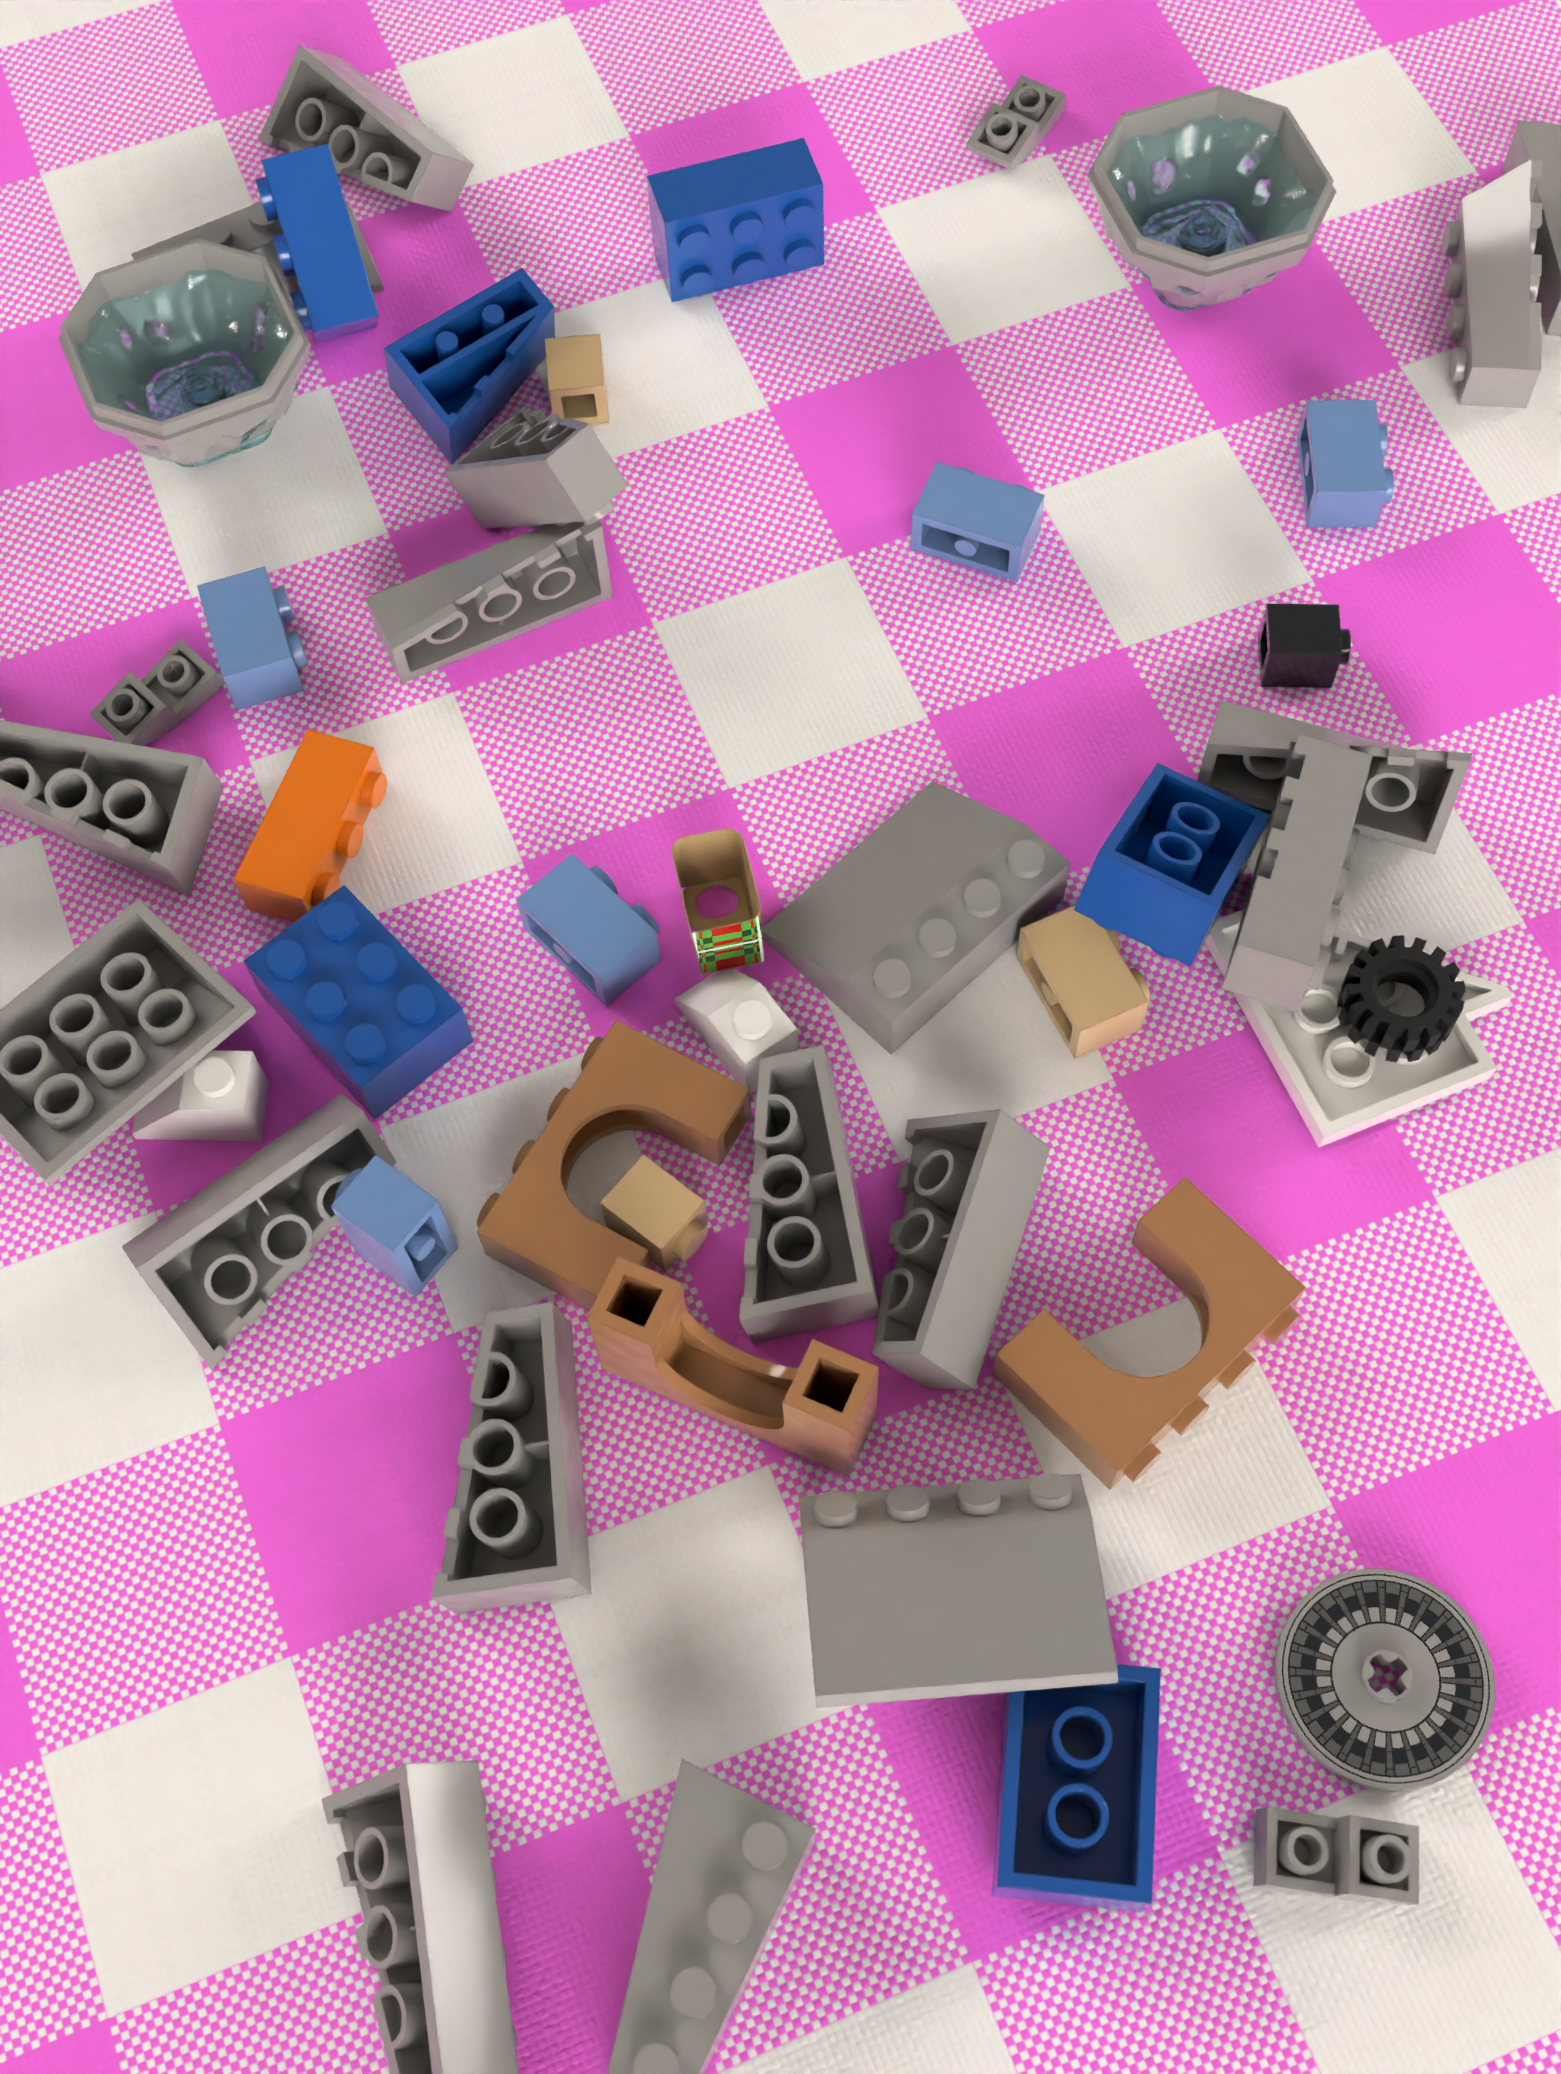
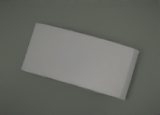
M1021 75L1001 106L994 102L992 103L966 143L967 150L1010 170L1014 169L1033 152L1057 122L1066 108V94Z
M179 639L141 680L137 679L129 671L89 715L118 742L146 746L194 713L225 682L215 669L185 642Z
M1273 1807L1256 1809L1254 1887L1359 1901L1419 1905V1826L1353 1815L1335 1818Z

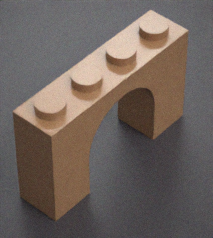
M615 1020L604 1038L598 1036L591 1042L581 1062V1074L571 1089L565 1087L555 1096L548 1110V1124L536 1141L530 1139L520 1149L513 1164V1177L501 1194L496 1192L487 1199L477 1219L478 1230L476 1232L487 1256L590 1311L617 1256L653 1270L648 1249L585 1216L568 1198L567 1185L569 1176L580 1155L594 1142L607 1135L620 1131L642 1130L665 1137L720 1166L752 1115L750 1088Z
M1186 1177L1139 1219L1131 1244L1180 1288L1195 1308L1201 1327L1200 1351L1191 1361L1171 1373L1154 1377H1138L1118 1372L1106 1366L1091 1354L1045 1308L999 1350L995 1357L992 1375L1109 1490L1125 1475L1133 1483L1141 1478L1162 1454L1155 1445L1172 1429L1180 1436L1190 1430L1209 1408V1405L1202 1399L1219 1383L1227 1390L1231 1389L1256 1362L1249 1353L1265 1338L1273 1345L1278 1343L1302 1316L1295 1310V1307L1306 1287Z
M617 1256L586 1317L602 1370L839 1474L850 1477L876 1419L878 1366L814 1339L811 1340L799 1368L783 1366L751 1355L720 1339L692 1317L686 1307L681 1282Z

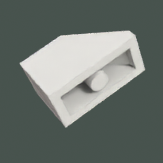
M734 969L715 972L675 998V1005L735 1081L750 1088V1094L757 1090L759 1059L799 1050L798 1029L759 981Z
M212 1050L135 1114L132 1135L135 1139L262 1141L270 1083L253 1051Z

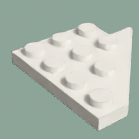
M1243 910L1217 919L1205 940V944L1224 978ZM1336 928L1330 946L1321 945L1320 948L1322 951L1331 953L1319 990L1307 987L1298 1012L1240 994H1233L1317 1146L1321 1147L1491 1079L1497 1067L1469 1021L1506 1007L1512 997L1509 988L1460 971L1455 982L1464 981L1466 991L1461 999L1465 1003L1459 1018L1445 1042L1442 1041L1437 1051L1428 1055L1424 1050L1420 1059L1408 1062L1406 1051H1402L1397 1062L1385 1061L1387 1049L1382 1047L1378 1048L1374 1057L1364 1052L1369 1041L1363 1037L1354 1044L1348 1037L1352 1024L1341 1026L1338 1018L1342 1007H1337V999L1350 964L1353 963L1355 956L1363 948L1368 952L1373 942L1372 940ZM1385 982L1376 990L1378 1001L1392 1013L1411 1017L1424 1011V999L1415 989L1406 984Z

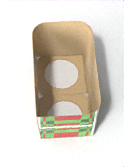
M721 829L678 839L673 844L671 852L701 974L704 975L764 962L761 904L742 835L732 829ZM711 887H726L737 895L738 905L736 909L723 918H707L701 915L695 907L697 896L705 889ZM691 927L694 928V929H698V930H696L695 932H692Z

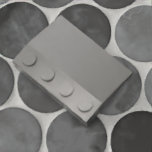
M932 781L762 928L763 939L889 1054H893L1018 941L1020 928L1041 920L1064 899L1070 862L1024 823Z
M137 899L0 1009V1137L50 1186L257 1012L251 1003L140 899Z
M1046 1473L1034 1478L998 1481L973 1479L961 1484L924 1487L901 1485L887 1490L851 1493L829 1491L821 1495L799 1497L816 1708L1118 1683V1670L1093 1520L1081 1474L1059 1475Z

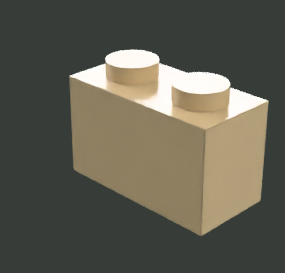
M1076 905L1020 928L1016 956L1074 1059L1141 1030L1148 1003L1150 1002L1149 988L1143 975L1136 968L1129 969L1119 952L1120 942L1116 931L1105 929L1096 924L1093 919L1074 911Z

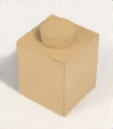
M600 334L545 339L548 391L552 413L559 415L561 420L570 418L589 424L609 423L605 367Z
M644 1154L600 1202L606 1227L648 1249L651 1261L665 1272L678 1258H681L683 1261L689 1259L701 1246L708 1232L704 1200Z

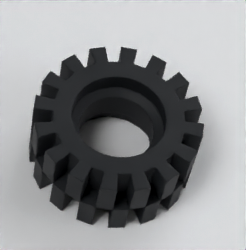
M1404 935L1392 936L1388 947H1386L1382 938L1373 941L1368 952L1363 948L1355 956L1338 995L1337 1007H1342L1338 1018L1341 1026L1352 1024L1348 1037L1354 1044L1363 1037L1369 1041L1364 1052L1374 1057L1378 1048L1382 1047L1387 1049L1385 1061L1397 1062L1402 1051H1406L1408 1062L1419 1060L1424 1050L1428 1055H1431L1439 1049L1442 1041H1446L1463 1010L1465 1001L1461 999L1466 989L1464 981L1455 982L1460 972L1455 962L1445 967L1441 965L1446 952L1438 946L1429 955L1423 952L1426 940L1416 937L1411 948L1405 947ZM1385 982L1406 984L1422 996L1425 1005L1424 1011L1411 1017L1392 1013L1378 1001L1376 990Z

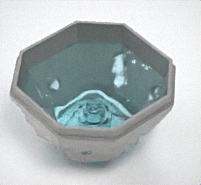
M1215 86L1122 113L1087 174L1090 187L1100 207L1108 238L1116 243L1121 256L1132 269L1137 267L1143 277L1148 279L1159 300L1164 305L1181 311L1193 310L1206 305H1215L1236 299L1252 289L1274 280L1281 270L1296 266L1309 249L1337 192L1333 186V178L1288 107L1221 86Z
M201 238L95 273L60 326L62 334L59 337L91 420L100 429L124 437L134 444L142 454L158 460L171 461L183 467L202 466L263 443L270 436L277 420L286 415L292 402L294 391L298 389L297 380L304 370L310 353V342L274 265L268 263L264 256Z

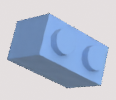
M1376 400L1307 401L1297 436L1307 528L1375 527L1382 505L1389 504L1392 500L1394 488L1392 469H1384L1383 458L1387 451L1388 431L1386 424H1378Z
M936 462L912 513L911 549L1018 583L1041 530L1045 495L1031 491L1022 485L1008 484L976 474L966 468H956Z
M265 566L197 585L222 677L236 710L304 691L298 668L308 665L298 631L287 634L284 624L285 622L295 620L284 586L273 589Z
M572 853L516 900L524 929L607 1007L661 961L657 937L660 930L653 917L642 906L635 904L630 907L617 895L618 891L615 884L601 868L594 865L589 869Z
M377 1155L371 1159L363 1170L359 1168L352 1171L340 1184L336 1193V1200L332 1203L331 1208L356 1254L416 1298L458 1249L438 1200Z

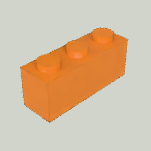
M307 729L233 879L248 910L294 923L339 889V876L347 859L354 858L361 847L364 833L363 825L371 808L377 809L380 806L386 792L387 778L382 772L374 747Z

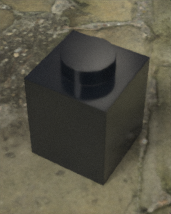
M1267 604L1258 635L1261 687L1332 688L1339 665H1347L1351 649L1350 630L1341 629L1339 605Z

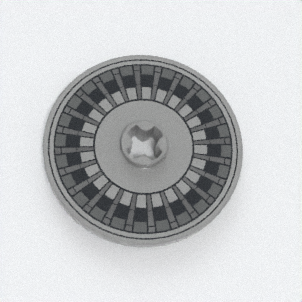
M1361 1569L1339 1574L1310 1591L1294 1608L1281 1631L1274 1659V1679L1278 1702L1290 1730L1308 1754L1338 1777L1373 1790L1398 1792L1420 1789L1445 1779L1461 1768L1473 1756L1484 1740L1491 1723L1495 1704V1677L1490 1654L1479 1630L1468 1614L1450 1596L1429 1582L1407 1573L1388 1569ZM1370 1661H1374L1381 1669L1392 1664L1398 1670L1400 1676L1393 1685L1399 1695L1395 1696L1388 1688L1381 1689L1379 1692L1371 1688L1368 1680L1372 1678L1375 1671Z

